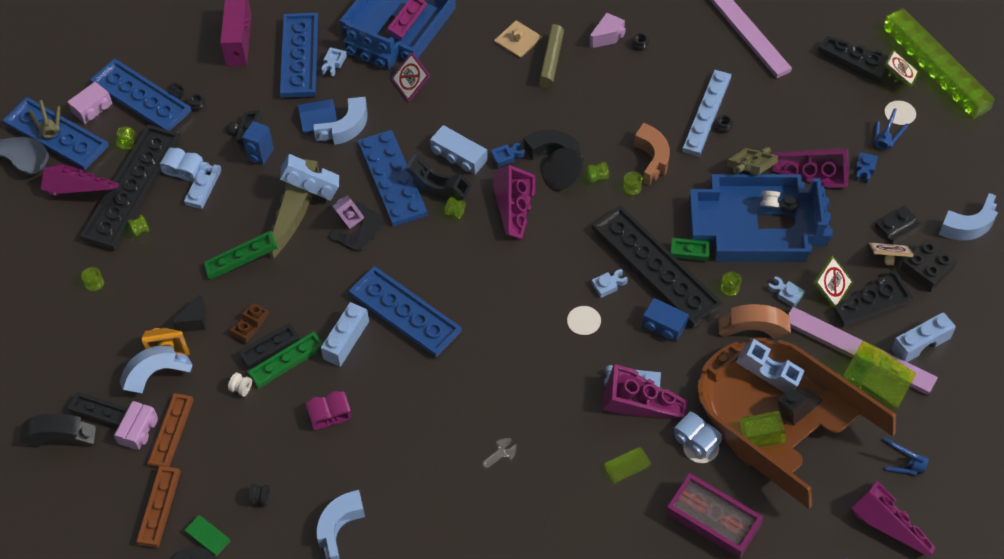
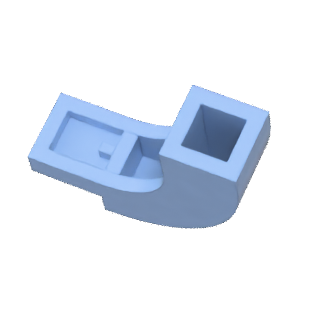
M366 97L348 98V112L341 120L331 123L313 124L316 141L333 139L334 145L356 137L363 130L367 122Z
M989 193L983 209L975 215L966 216L948 210L939 235L953 240H972L987 233L998 212L994 211L997 206L994 203L996 195Z
M172 346L151 347L141 351L128 362L123 370L120 384L123 390L143 393L146 381L153 372L163 368L190 372L192 363L188 356L181 353L176 354Z
M359 490L345 493L334 499L324 509L319 518L317 539L320 548L324 547L326 559H340L336 544V537L340 528L349 521L365 517Z

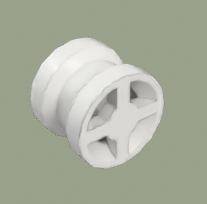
M762 191L763 200L760 206L779 208L778 198L780 197V192Z
M236 372L229 381L228 390L231 392L237 391L239 395L244 397L250 391L252 378H244Z

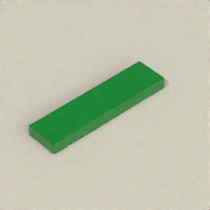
M268 231L205 261L204 266L207 277L212 280L278 249L274 233Z
M313 331L247 371L248 376L252 378V381L259 389L320 352L323 342Z

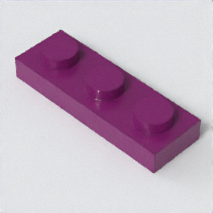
M408 0L386 32L401 41L428 3L424 0Z

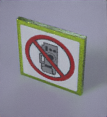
M892 50L884 64L890 70L888 76L890 77L894 73L897 76L895 82L901 79L911 88L919 71L896 51Z
M830 255L813 283L833 309H835L853 284V280L837 259Z

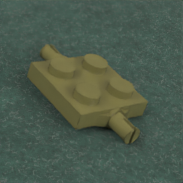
M765 147L761 150L745 148L727 159V166L732 167L734 173L737 174L742 171H748L753 175H759L776 164L778 156L770 154V147Z

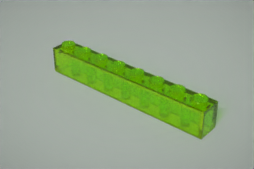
M904 8L886 16L883 27L885 31L964 108L966 113L975 119L991 110L995 98Z

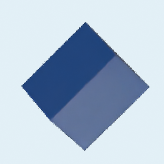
M333 99L298 105L303 134L314 133L313 124L337 121Z

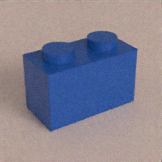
M253 121L242 136L248 160L264 165L274 150L268 126Z
M654 298L643 315L642 325L650 331L661 334L666 339H672L677 342L688 324L689 314Z

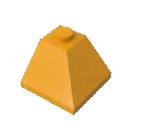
M154 328L145 331L142 336L145 349L155 346H172L176 354L190 355L182 331Z

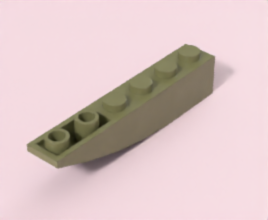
M303 159L306 161V167L309 170L319 173L317 161ZM287 182L285 184V194L281 196V207L276 212V223L271 228L278 249L269 252L271 259H274L297 230L313 193Z

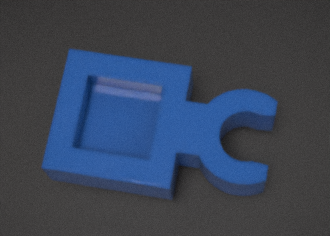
M518 142L511 148L507 144L492 149L491 155L499 168L515 162V157H524L525 150L518 151L521 149V143Z
M860 152L855 169L858 171L856 181L859 180V177H865V183H869L871 174H874L878 156Z

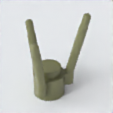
M40 100L39 103L43 116L42 124L40 125L31 110H29V114L37 126L40 136L53 138L57 135V132H60V107H57L54 123L51 119L47 118L43 101Z

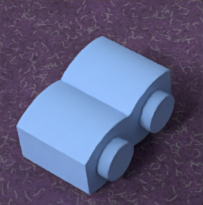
M169 148L160 162L161 172L172 177H179L185 181L194 182L203 159L197 153H185L180 148Z
M689 412L674 427L676 440L681 444L690 446L692 452L697 456L707 458L722 442V434L713 426L705 423L703 419L693 412Z

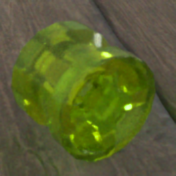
M130 127L119 128L117 130L118 138L116 139V145L122 149L132 148L135 142L133 139L135 131Z
M628 172L624 176L623 188L627 194L636 195L640 193L643 178L638 172Z
M450 197L445 207V214H452L455 218L460 219L465 211L466 202L462 200L457 201L454 197Z
M142 214L135 220H128L135 237L140 236L142 232L147 233L150 231Z
M89 267L82 272L81 277L88 290L96 291L103 286L104 280L98 268Z
M735 272L725 273L721 283L722 292L728 296L738 294L741 285L740 275Z

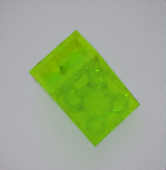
M862 340L843 378L862 391L898 409L917 373L881 349Z

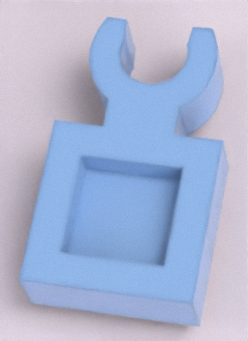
M330 47L324 58L322 74L330 70V75L333 77L336 73L335 67L341 68L346 59V51Z
M620 269L613 276L607 272L592 279L591 284L600 298L617 291V285L623 286L627 284L628 278H619L623 274L622 269Z
M775 277L773 281L777 286L771 283L768 286L770 292L779 293L777 298L791 307H795L805 293L803 289L789 281L785 285L779 277Z

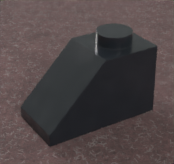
M791 388L778 399L779 415L795 425L822 402V399L806 388Z

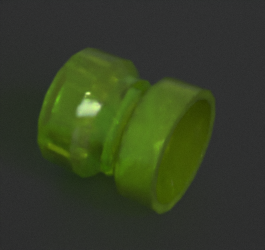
M605 161L599 162L598 165L591 164L586 166L590 183L597 182L599 179H609V169Z

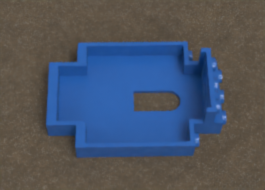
M356 0L340 19L341 32L347 35L343 40L344 49L349 55L356 56L365 62H370L386 70H390L399 57L406 60L411 52L418 59L456 9L455 0H424L428 3L426 8L401 41L395 37L387 39L378 34L391 17L395 18L408 0Z
M711 174L710 189H690L689 215L691 240L710 241V246H714L715 262H807L808 255L812 253V246H828L829 239L833 237V229L829 228L831 213L827 211L829 197L825 195L824 186H821L820 178H813L810 189H805V183L801 182V174ZM762 191L780 192V197L778 198L779 208L760 206L763 200ZM793 197L799 202V207L794 213L782 211L780 201L783 198ZM757 215H785L791 217L795 224L788 229H758Z

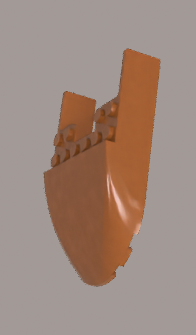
M750 338L748 342L740 344L735 342L722 348L706 362L702 369L700 380H698L700 402L715 429L722 434V439L748 467L752 465L808 509L812 507L811 487L793 474L803 462L801 454L793 449L798 443L820 425L830 432L837 433L844 430L859 416L867 418L891 436L896 434V414L789 342L782 340L778 342L767 341V338ZM753 339L771 349L768 355L771 360L779 363L789 360L805 370L796 388H806L822 399V402L795 425L779 415L778 399L785 393L736 363L743 346Z

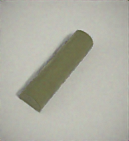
M556 24L551 25L538 85L540 88H551L553 86L564 35V29Z

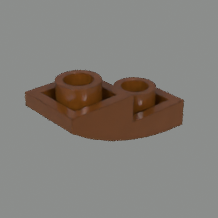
M253 303L242 313V319L230 329V336L246 344L269 315V311Z

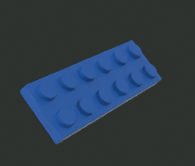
M318 13L284 14L280 83L281 98L316 96Z
M113 59L90 79L91 84L94 82L98 83L109 92L110 97L154 126L171 131L191 112L190 106L116 59Z
M28 97L3 119L4 125L25 137L38 140L46 149L83 170H86L109 147L107 141L60 116L59 121L60 132H57L55 137L45 138L40 136L39 130L29 114V110H31L41 125L43 116L40 104ZM45 107L47 118L55 123L56 113Z
M389 130L358 140V145L392 226L428 216L417 186L412 183L414 179L405 170L407 163L393 131Z
M375 266L349 290L350 296L436 358L462 332V327Z

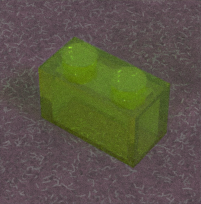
M779 411L739 418L740 434L757 447L786 442L785 428Z

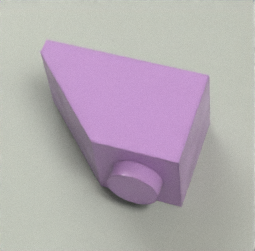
M606 13L590 35V47L595 48L615 44L626 32V28H624L625 20Z
M348 195L339 199L333 205V208L349 229L364 219V216Z

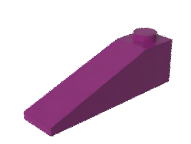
M848 148L772 153L778 156V162L772 166L773 172L801 174V179L811 183L813 178H820L821 185L828 188L848 187Z
M65 164L44 168L41 189L48 191L50 195L110 190L119 187V184L101 177L95 178L93 173H83L82 169Z
M507 165L493 171V188L506 235L520 240L523 238L526 227L527 212L531 209L530 200L535 194V175Z
M617 364L613 365L604 390L603 410L622 415L682 420L687 415V401L668 389L663 390L656 386L653 380H646L638 375L639 372L632 368Z
M878 481L874 482L852 506L856 517L930 557L935 550V546L919 527L910 524L909 515L906 511L902 512L895 506L896 499Z

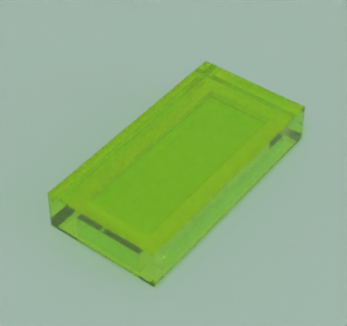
M639 447L606 462L604 467L613 482L616 483L650 467L651 463L643 449Z

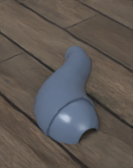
M30 137L0 139V157L10 160L21 172L34 175L41 172L46 166L49 154L45 146L38 140Z

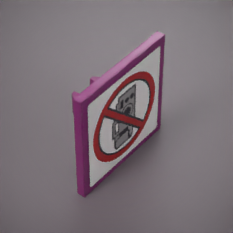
M411 52L391 79L407 101L410 102L428 80L430 74L414 53Z

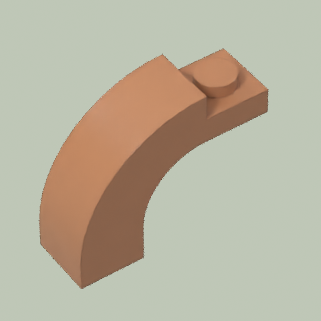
M643 123L635 135L634 147L644 150L653 159L645 170L643 183L650 186L653 180H657L659 174L665 176L669 164L670 149L666 138L661 132Z
M749 304L731 308V313L719 317V334L722 337H726L744 330H759L775 339L791 333L790 316L778 308L767 305Z

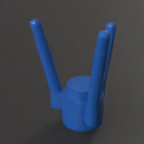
M896 108L892 111L885 131L879 133L880 121L876 122L873 143H875L878 149L887 150L892 148L895 141L909 126L906 123L892 139L889 130L897 111Z
M883 438L884 442L910 456L907 466L911 467V469L885 467V471L908 473L917 476L918 472L924 473L929 461L928 458L915 454L899 444Z

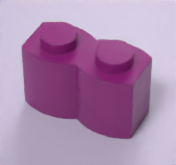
M334 391L326 397H314L305 403L313 430L324 429L332 424H340L352 419L351 409L344 391Z

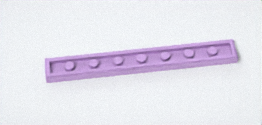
M710 0L776 78L791 72L792 67L734 0Z
M792 307L788 314L790 316V328L928 396L938 377L795 307Z

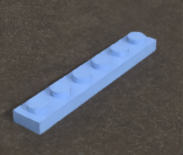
M714 70L683 146V153L700 157L732 74Z

